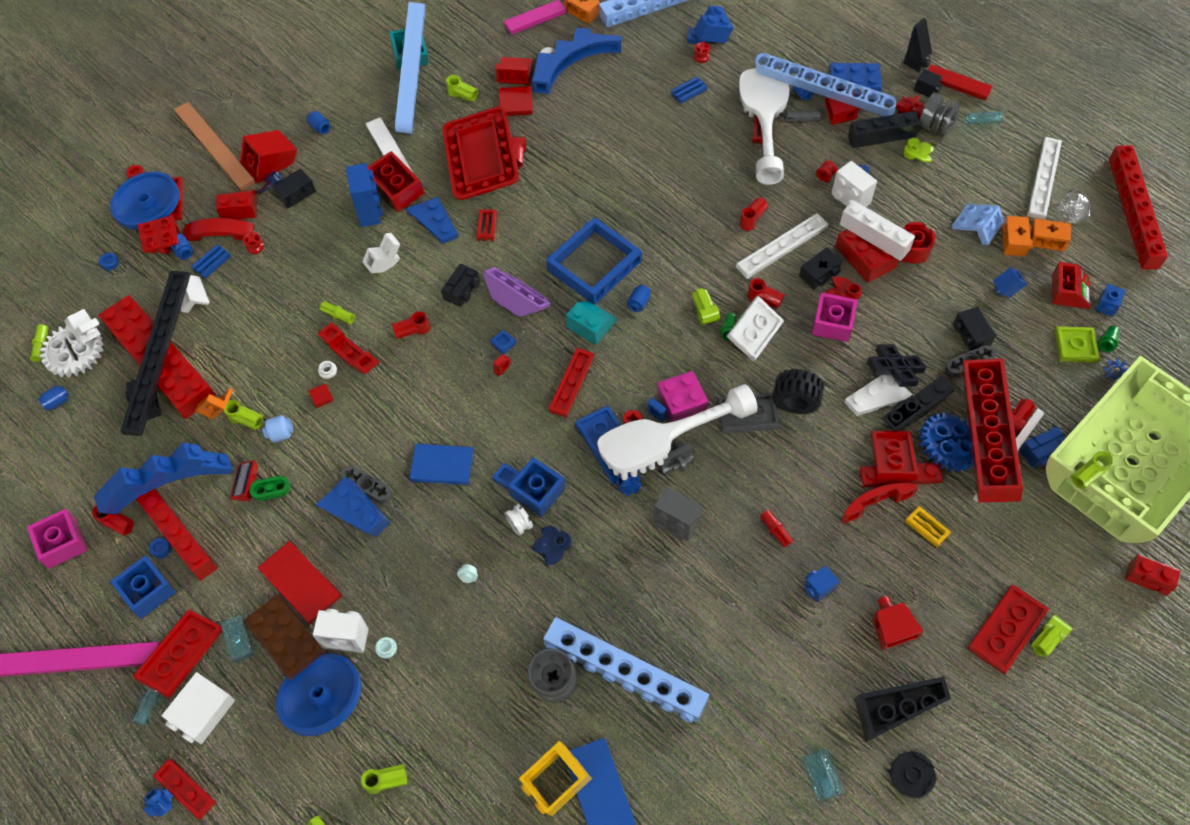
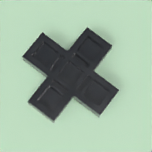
M894 344L877 345L875 351L879 357H869L867 361L874 375H892L899 387L917 386L919 380L915 374L924 373L927 368L918 355L902 356Z

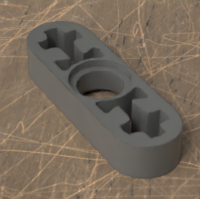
M984 345L952 358L945 366V373L952 378L962 376L963 360L967 358L980 360V357L981 359H994L996 351L993 347Z
M347 466L341 471L342 479L347 477L348 474H354V477L358 479L357 482L352 477H349V479L353 480L360 488L363 482H372L368 489L361 488L370 499L380 504H385L391 500L392 492L389 486L353 466ZM377 488V490L381 493L385 491L386 495L379 496L378 492L375 491V489Z

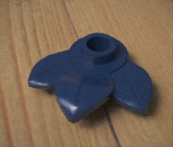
M277 170L272 172L265 179L266 185L256 192L262 194L272 185L281 181L283 174Z
M547 526L541 529L543 537L535 541L532 550L545 554V564L551 566L562 559L564 551L570 548L572 540L568 533L564 531L559 532L555 527ZM563 538V542L558 544V541Z

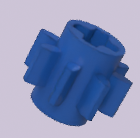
M1118 357L1114 361L1108 359L1107 364L1109 366H1103V370L1108 371L1105 378L1110 376L1113 378V382L1116 381V378H1121L1123 372L1125 373L1128 368H1124L1127 361L1121 362ZM1113 367H1114V368L1120 367V370H1119V372L1116 371V370L1113 372V371H1112V368H1113Z
M628 472V479L622 480L620 474L617 478V489L627 496L630 495V492L635 494L641 487V481L639 480L641 477L639 475L632 477L631 473Z
M154 788L145 796V807L143 810L150 817L152 815L161 817L171 809V798L173 795L166 788L164 790Z

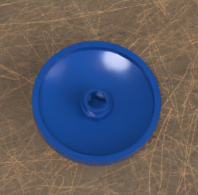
M145 172L125 181L116 190L110 203L111 213L121 226L129 229H138V224L168 217L178 204L179 188L175 181L165 173Z
M338 654L321 655L292 680L288 677L284 679L276 699V711L279 719L287 729L301 736L321 735L336 728L349 717L360 698L362 683L358 670L344 656Z

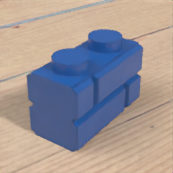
M1056 426L1025 441L1020 448V452L1032 468L1039 465L1044 467L1047 465L1050 455L1067 437Z

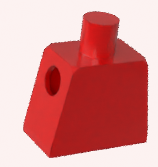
M825 97V106L831 125L855 120L858 110H863Z
M884 596L877 600L881 610L876 611L873 621L881 650L918 639L924 632L905 603L893 605L889 596Z

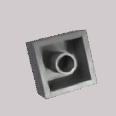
M666 487L654 506L653 523L659 529L668 530L673 533L677 539L689 541L700 523L702 506Z

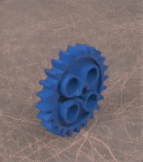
M943 412L940 416L937 413L933 417L930 416L922 425L919 431L921 433L919 439L922 440L920 446L926 448L923 453L930 454L928 460H935L934 465L940 463L941 469L948 466L949 472L954 468L957 472L961 469L966 471L973 466L969 426L966 425V419L960 421L959 415L953 418L952 413L946 416Z

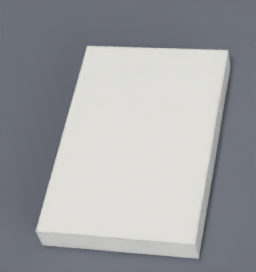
M757 296L726 337L754 361L784 320Z

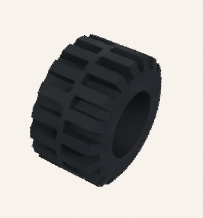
M802 369L784 370V372H780L776 377L772 395L773 402L777 407L790 413H814L821 406L824 382H822L823 380L818 375Z

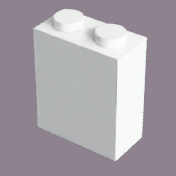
M196 672L162 714V717L167 720L165 725L175 732L178 729L183 731L182 737L190 743L197 741L202 744L235 702V699Z

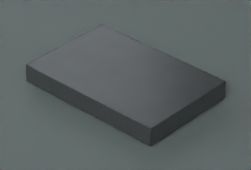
M773 393L754 394L757 402V412L742 419L730 413L721 416L722 434L780 429L777 406L772 399ZM727 396L718 397V405L725 403Z

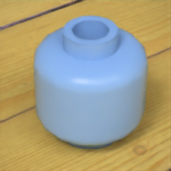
M279 415L267 419L262 430L266 439L269 438L273 443H277L291 437L293 425L289 418Z

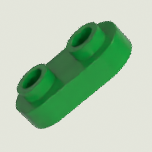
M276 476L253 482L249 492L256 501H264L287 495L291 485L286 477Z

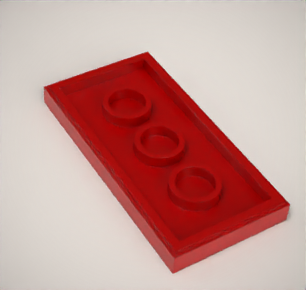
M288 541L257 567L309 625L317 619L319 610L326 611V609H329L342 597L291 541Z
M1012 584L967 649L1005 675L1049 608Z
M188 609L133 675L134 680L169 699L224 631L223 627Z

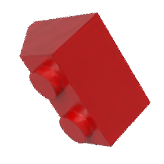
M256 189L216 195V210L220 218L237 220L257 218Z

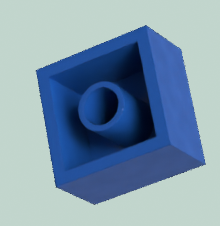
M534 457L508 486L512 498L540 517L546 513L566 489L565 478Z
M146 555L110 581L130 609L141 619L176 593L167 579Z

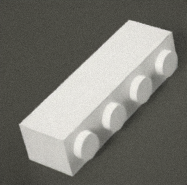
M853 200L843 211L840 222L841 226L901 261L911 250L915 238L913 234Z

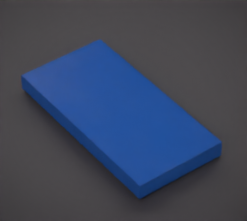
M607 405L575 421V426L613 485L617 483L619 475H614L613 469H609L602 459L598 449V439L608 431L621 426V424Z
M602 738L570 750L592 777L577 793L587 825H636L606 739ZM568 766L574 784L578 780V777L573 773V771Z

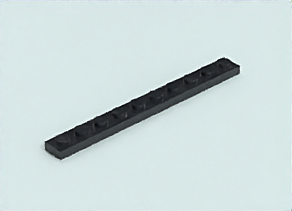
M170 271L120 430L123 435H143L189 283V272Z

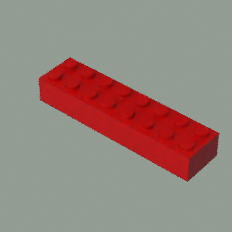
M128 295L98 316L134 361L141 366L154 322L136 301ZM170 342L157 388L180 415L187 419L195 413L197 405L209 394L214 397L216 395L208 383Z
M1004 358L963 360L962 376L978 503L1021 502L1023 484Z

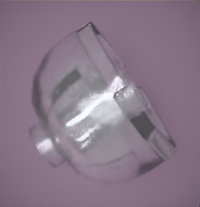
M1077 189L1070 190L1065 194L1068 197L1065 200L1061 199L1055 217H1059L1058 222L1070 223L1073 226L1089 218L1091 214V201L1083 192Z

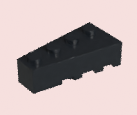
M945 677L859 694L854 698L867 742L951 699Z

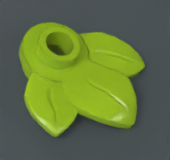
M911 138L907 141L903 154L910 160L917 158L921 162H931L932 159L929 154L933 152L934 148L927 142L921 143L918 138Z

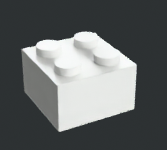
M850 161L837 171L831 194L846 207L853 200L867 207L871 204L877 180L853 161Z
M326 609V611H318L313 636L323 649L363 653L369 628L357 612L347 611V613H339L334 609Z

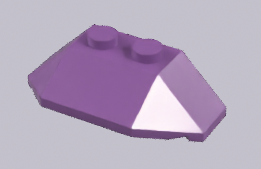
M496 267L484 271L483 275L491 298L498 302L500 306L510 310L512 314L521 317L550 306V302H548L545 296L510 274L501 272Z

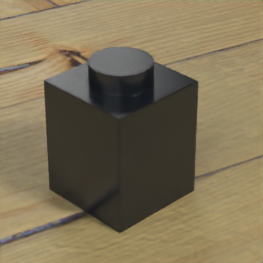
M924 69L917 78L914 91L930 98L933 93H939L942 87L940 83L942 76Z

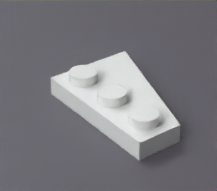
M881 375L847 397L844 403L856 416L877 411L885 406H895L912 394L905 387H899L892 375Z

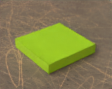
M1056 326L1054 331L1059 361L1098 362L1100 360L1094 327Z

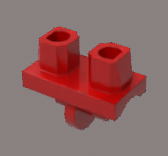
M916 95L914 99L903 96L901 101L896 104L897 114L916 111L920 120L925 108L923 106L924 103L919 102L920 96Z

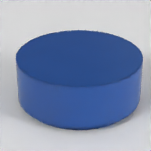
M105 253L100 257L99 264L104 270L109 271L118 266L119 260L115 254Z
M163 537L154 539L149 545L150 553L158 559L168 556L172 549L169 541Z

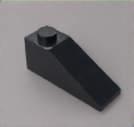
M922 18L913 27L903 62L917 72L927 68L931 63L932 48L925 18Z

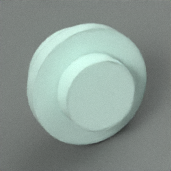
M462 565L458 569L457 576L465 583L474 582L478 577L477 569L472 565Z
M389 637L380 639L375 646L377 655L383 659L392 657L397 650L396 642Z

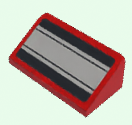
M251 460L239 463L230 500L250 501L251 494L249 488L255 482L259 467L256 461Z

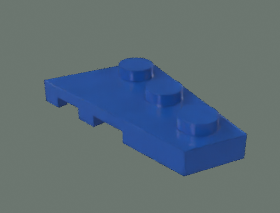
M438 197L406 209L407 214L413 216L420 225L426 227L429 233L442 244L459 238Z

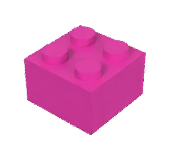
M821 293L812 335L849 342L858 300Z
M693 371L658 382L657 395L662 405L667 408V416L670 422L707 410L708 400Z
M67 509L61 510L27 527L38 560L48 569L88 550L77 519Z

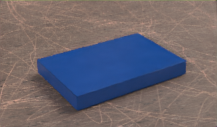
M415 444L409 479L411 482L469 485L474 449L473 447Z

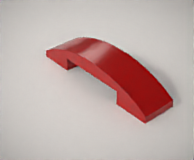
M230 218L202 219L186 224L183 235L188 241H200L201 237L233 236L235 240H243L244 235L254 231V224Z
M332 322L317 333L331 350L358 372L366 375L379 364L376 358L356 346Z
M895 483L874 488L851 503L845 511L841 522L845 524L860 518L865 507L887 498L893 497L896 503L911 498L915 495L918 487L916 484Z

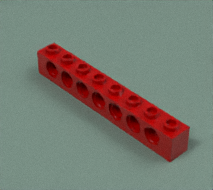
M1115 146L1108 160L1141 269H1160L1168 258V254L1134 146Z

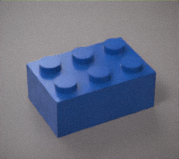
M830 63L828 75L881 92L882 83L879 63Z
M367 163L346 167L350 194L360 226L380 224V216H383L376 182H372L374 180L373 171L368 169Z

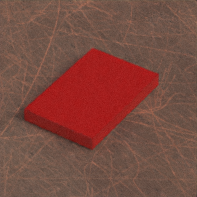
M871 431L870 436L877 479L918 480L919 474L911 431Z

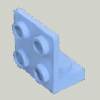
M967 204L952 224V229L977 231L981 244L989 245L1004 223L1000 207L997 205Z

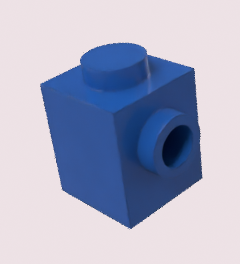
M1012 267L993 280L997 293L1009 298L1027 285L1019 271Z
M1107 284L1100 295L1095 310L1113 317L1121 305L1126 290Z
M824 566L819 571L813 570L806 576L805 592L810 598H814L816 602H819L834 591L840 581L827 566Z

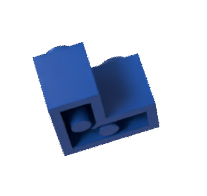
M709 6L705 14L701 15L694 28V32L699 41L726 43L734 27L721 6Z

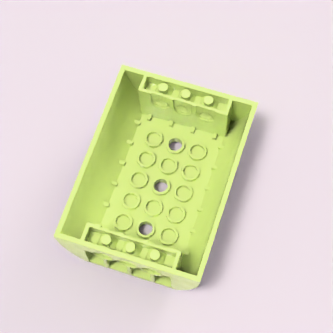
M1140 356L1050 455L1046 465V474L1051 490L1121 542L1143 543L1156 538L1190 498V389ZM1149 434L1156 435L1158 440L1151 439ZM1097 452H1108L1113 458V464L1104 475L1097 478L1084 490L1073 484L1070 476L1088 462ZM1127 459H1133L1136 465L1129 464ZM1096 461L1100 466H1104L1101 462Z

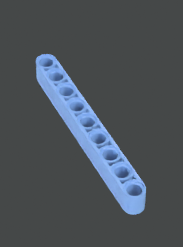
M409 2L395 120V132L412 134L425 19V4Z
M766 53L757 55L755 59L756 71L761 75L881 116L893 115L895 112L896 99L891 95Z

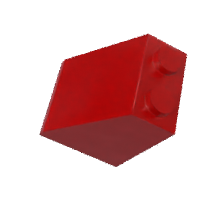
M280 130L246 135L242 139L240 163L258 184L263 182L272 172L276 170L280 172L295 162L297 149Z

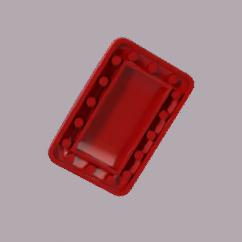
M498 106L447 122L443 126L442 132L452 192L455 199H468L513 185L518 181L519 172L507 114L503 107Z

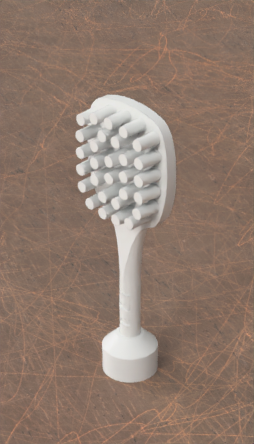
M756 68L749 69L741 74L739 95L744 106V112H749V117L751 118L755 114L761 125L764 157L756 163V178L762 184H776L784 177L783 161L774 156L772 125L774 117H779V113H782L786 108L789 98V84L757 73Z
M743 384L729 390L725 403L690 417L665 424L647 419L626 423L608 431L598 439L599 453L608 465V468L613 469L614 475L617 476L621 473L622 480H627L628 472H630L632 477H636L638 469H640V473H645L646 466L653 470L655 469V462L658 465H663V459L668 457V453L671 450L672 440L684 432L728 413L740 419L756 413V398L749 386Z

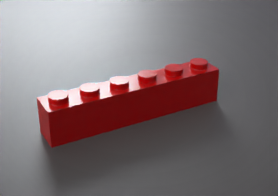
M155 489L136 499L200 581L218 569Z

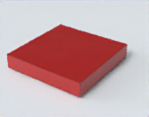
M531 86L499 88L500 107L505 109L507 116L533 114Z

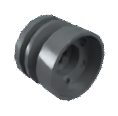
M933 93L920 117V127L930 130L933 124H935V133L937 134L943 127L941 135L946 137L957 120L961 103L955 102L951 108L953 100L949 99L944 106V97Z
M554 648L544 649L537 653L530 661L528 678L537 695L543 700L552 703L562 702L575 691L577 673L569 656L563 651ZM556 675L558 676V678H559L558 680H555V679H554L553 681H551V679H550L551 676H552V677H555Z

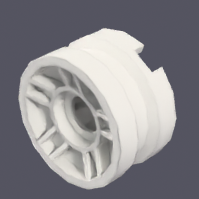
M520 504L515 505L513 510L504 512L509 525L518 536L522 535L524 530H529L533 527L526 511L523 508L519 509L521 507Z

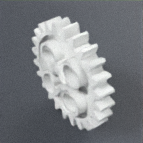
M66 325L65 329L59 327V332L52 331L53 336H47L49 341L43 342L42 344L45 347L40 349L43 353L40 355L43 359L41 362L49 372L51 371L54 375L58 374L60 377H63L65 374L70 378L72 373L78 376L79 371L85 373V368L92 369L90 364H97L95 358L102 357L99 352L103 351L101 346L104 343L99 335L82 344L74 337ZM66 339H68L69 343L72 345L71 347L77 355L78 361H76L75 357L72 355L73 353L67 345Z

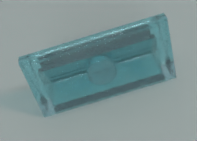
M822 749L803 757L819 801L845 793L828 750Z

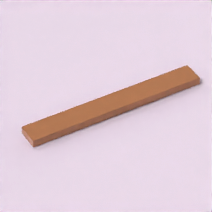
M189 102L174 109L178 117L240 191L255 184L252 176Z

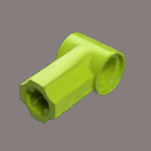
M457 75L447 77V93L449 96H459L470 102L476 100L478 89L462 82Z
M700 288L692 293V299L697 308L698 319L701 325L720 320L719 309L716 304L713 305L707 290Z
M229 400L224 409L229 422L233 424L238 423L254 431L262 425L263 415L241 406L237 400Z
M1097 452L1070 476L1073 484L1084 490L1097 478L1106 473L1113 464V458L1108 452ZM1096 461L1101 462L1104 466H1100Z
M1054 614L1043 627L1044 630L1030 646L1036 654L1046 658L1055 649L1056 645L1067 637L1073 628Z
M405 764L380 770L369 769L365 771L361 777L363 788L369 794H377L382 790L408 785ZM377 777L378 782L375 786H367L370 778Z

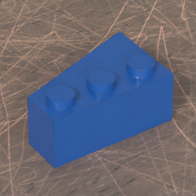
M344 477L316 504L360 530L376 537L391 523L362 489L347 477Z

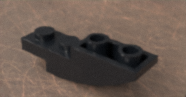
M940 376L915 396L911 395L885 414L882 419L894 432H897L938 407L941 401L951 395L955 389Z

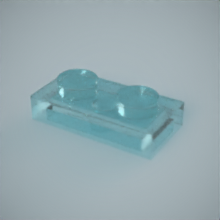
M241 615L220 623L230 659L233 663L254 655L244 619Z

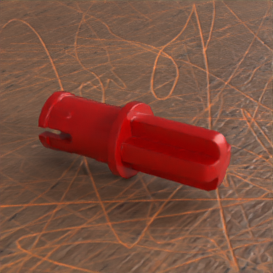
M770 510L765 511L760 519L769 528V533L771 535L774 534L783 547H788L792 544L793 539L783 528V523H780Z

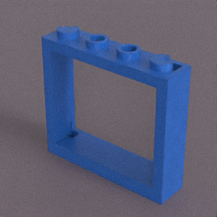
M594 217L590 222H586L582 229L575 232L566 243L561 244L556 252L548 256L546 260L547 270L586 300L596 304L642 262V250ZM596 232L628 256L592 288L560 263Z

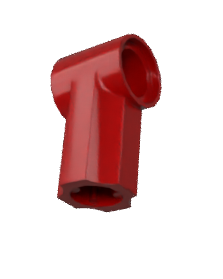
M512 137L518 169L523 166V157L526 152V137Z
M761 197L755 198L749 207L742 210L740 218L741 229L750 231L755 228L758 219L768 209L769 204L765 199Z
M755 278L750 282L747 297L753 301L759 296L768 305L778 309L785 294L766 286L764 280Z
M422 311L413 313L411 318L392 324L397 339L415 333L423 335L428 333L431 328L426 313Z
M1021 399L1012 411L1016 436L1023 430L1028 423L1027 420L1036 409L1034 402L1029 399Z
M97 505L93 508L92 516L100 525L108 527L124 537L133 530L135 522L121 513H107L105 517H102L104 513H99Z

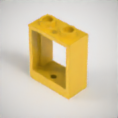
M560 741L519 778L523 783L521 788L528 797L532 795L537 801L534 804L543 815L546 813L550 816H553L592 779L565 744ZM560 756L578 777V780L550 805L532 781Z

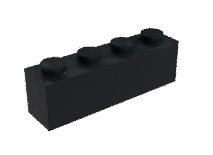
M916 111L855 121L850 124L848 138L852 148L917 137L921 122Z

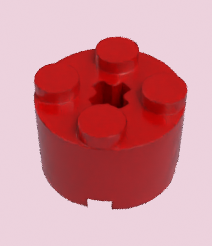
M910 222L902 229L913 234L915 238L911 250L901 262L924 263L929 258L936 241L935 232L932 229H928L924 223Z

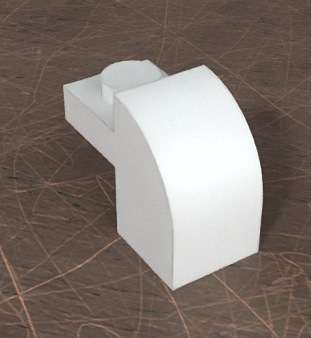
M385 233L380 247L368 248L362 262L371 273L384 272L399 261L400 257L397 251L400 243L392 233Z
M85 309L68 316L64 321L74 337L82 344L101 335L97 330L99 322L96 318L91 320Z

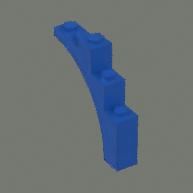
M575 28L573 41L557 40L554 54L538 53L533 76V92L550 94L552 85L557 77L571 64L585 57L601 53H621L622 36L591 34V29Z
M182 443L170 457L151 455L139 469L120 467L94 495V499L99 513L118 514L129 503L157 487L192 476L229 474L233 468L227 454L202 451L200 445Z

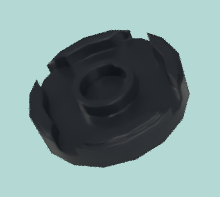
M910 751L900 754L892 762L890 768V779L894 787L902 795L909 798L926 796L934 788L937 780L933 763L919 752Z

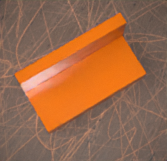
M229 388L219 398L209 394L197 405L195 412L213 420L225 409L233 389Z

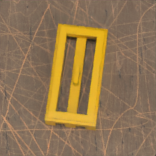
M920 506L905 520L907 524L937 548L951 533L950 530ZM917 514H919L920 516H922V517H923L926 521H928V522H925L924 520H922ZM931 525L938 529L943 535H941L935 529H933Z

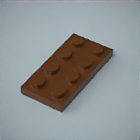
M278 594L243 620L290 680L325 653L324 649Z

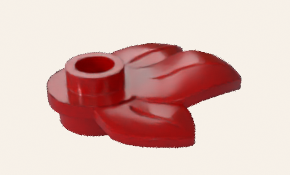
M833 277L835 287L826 292V294L856 300L862 295L861 287L857 283H851L849 279L844 277Z

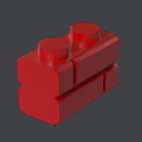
M1137 554L1129 562L1125 580L1168 596L1171 591L1176 589L1181 571Z

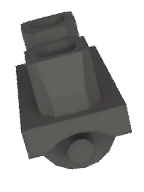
M681 441L674 444L673 451L668 453V457L663 459V465H660L661 472L665 475L677 469H680L681 472L687 471L686 465L694 460L692 445L690 443L683 444Z

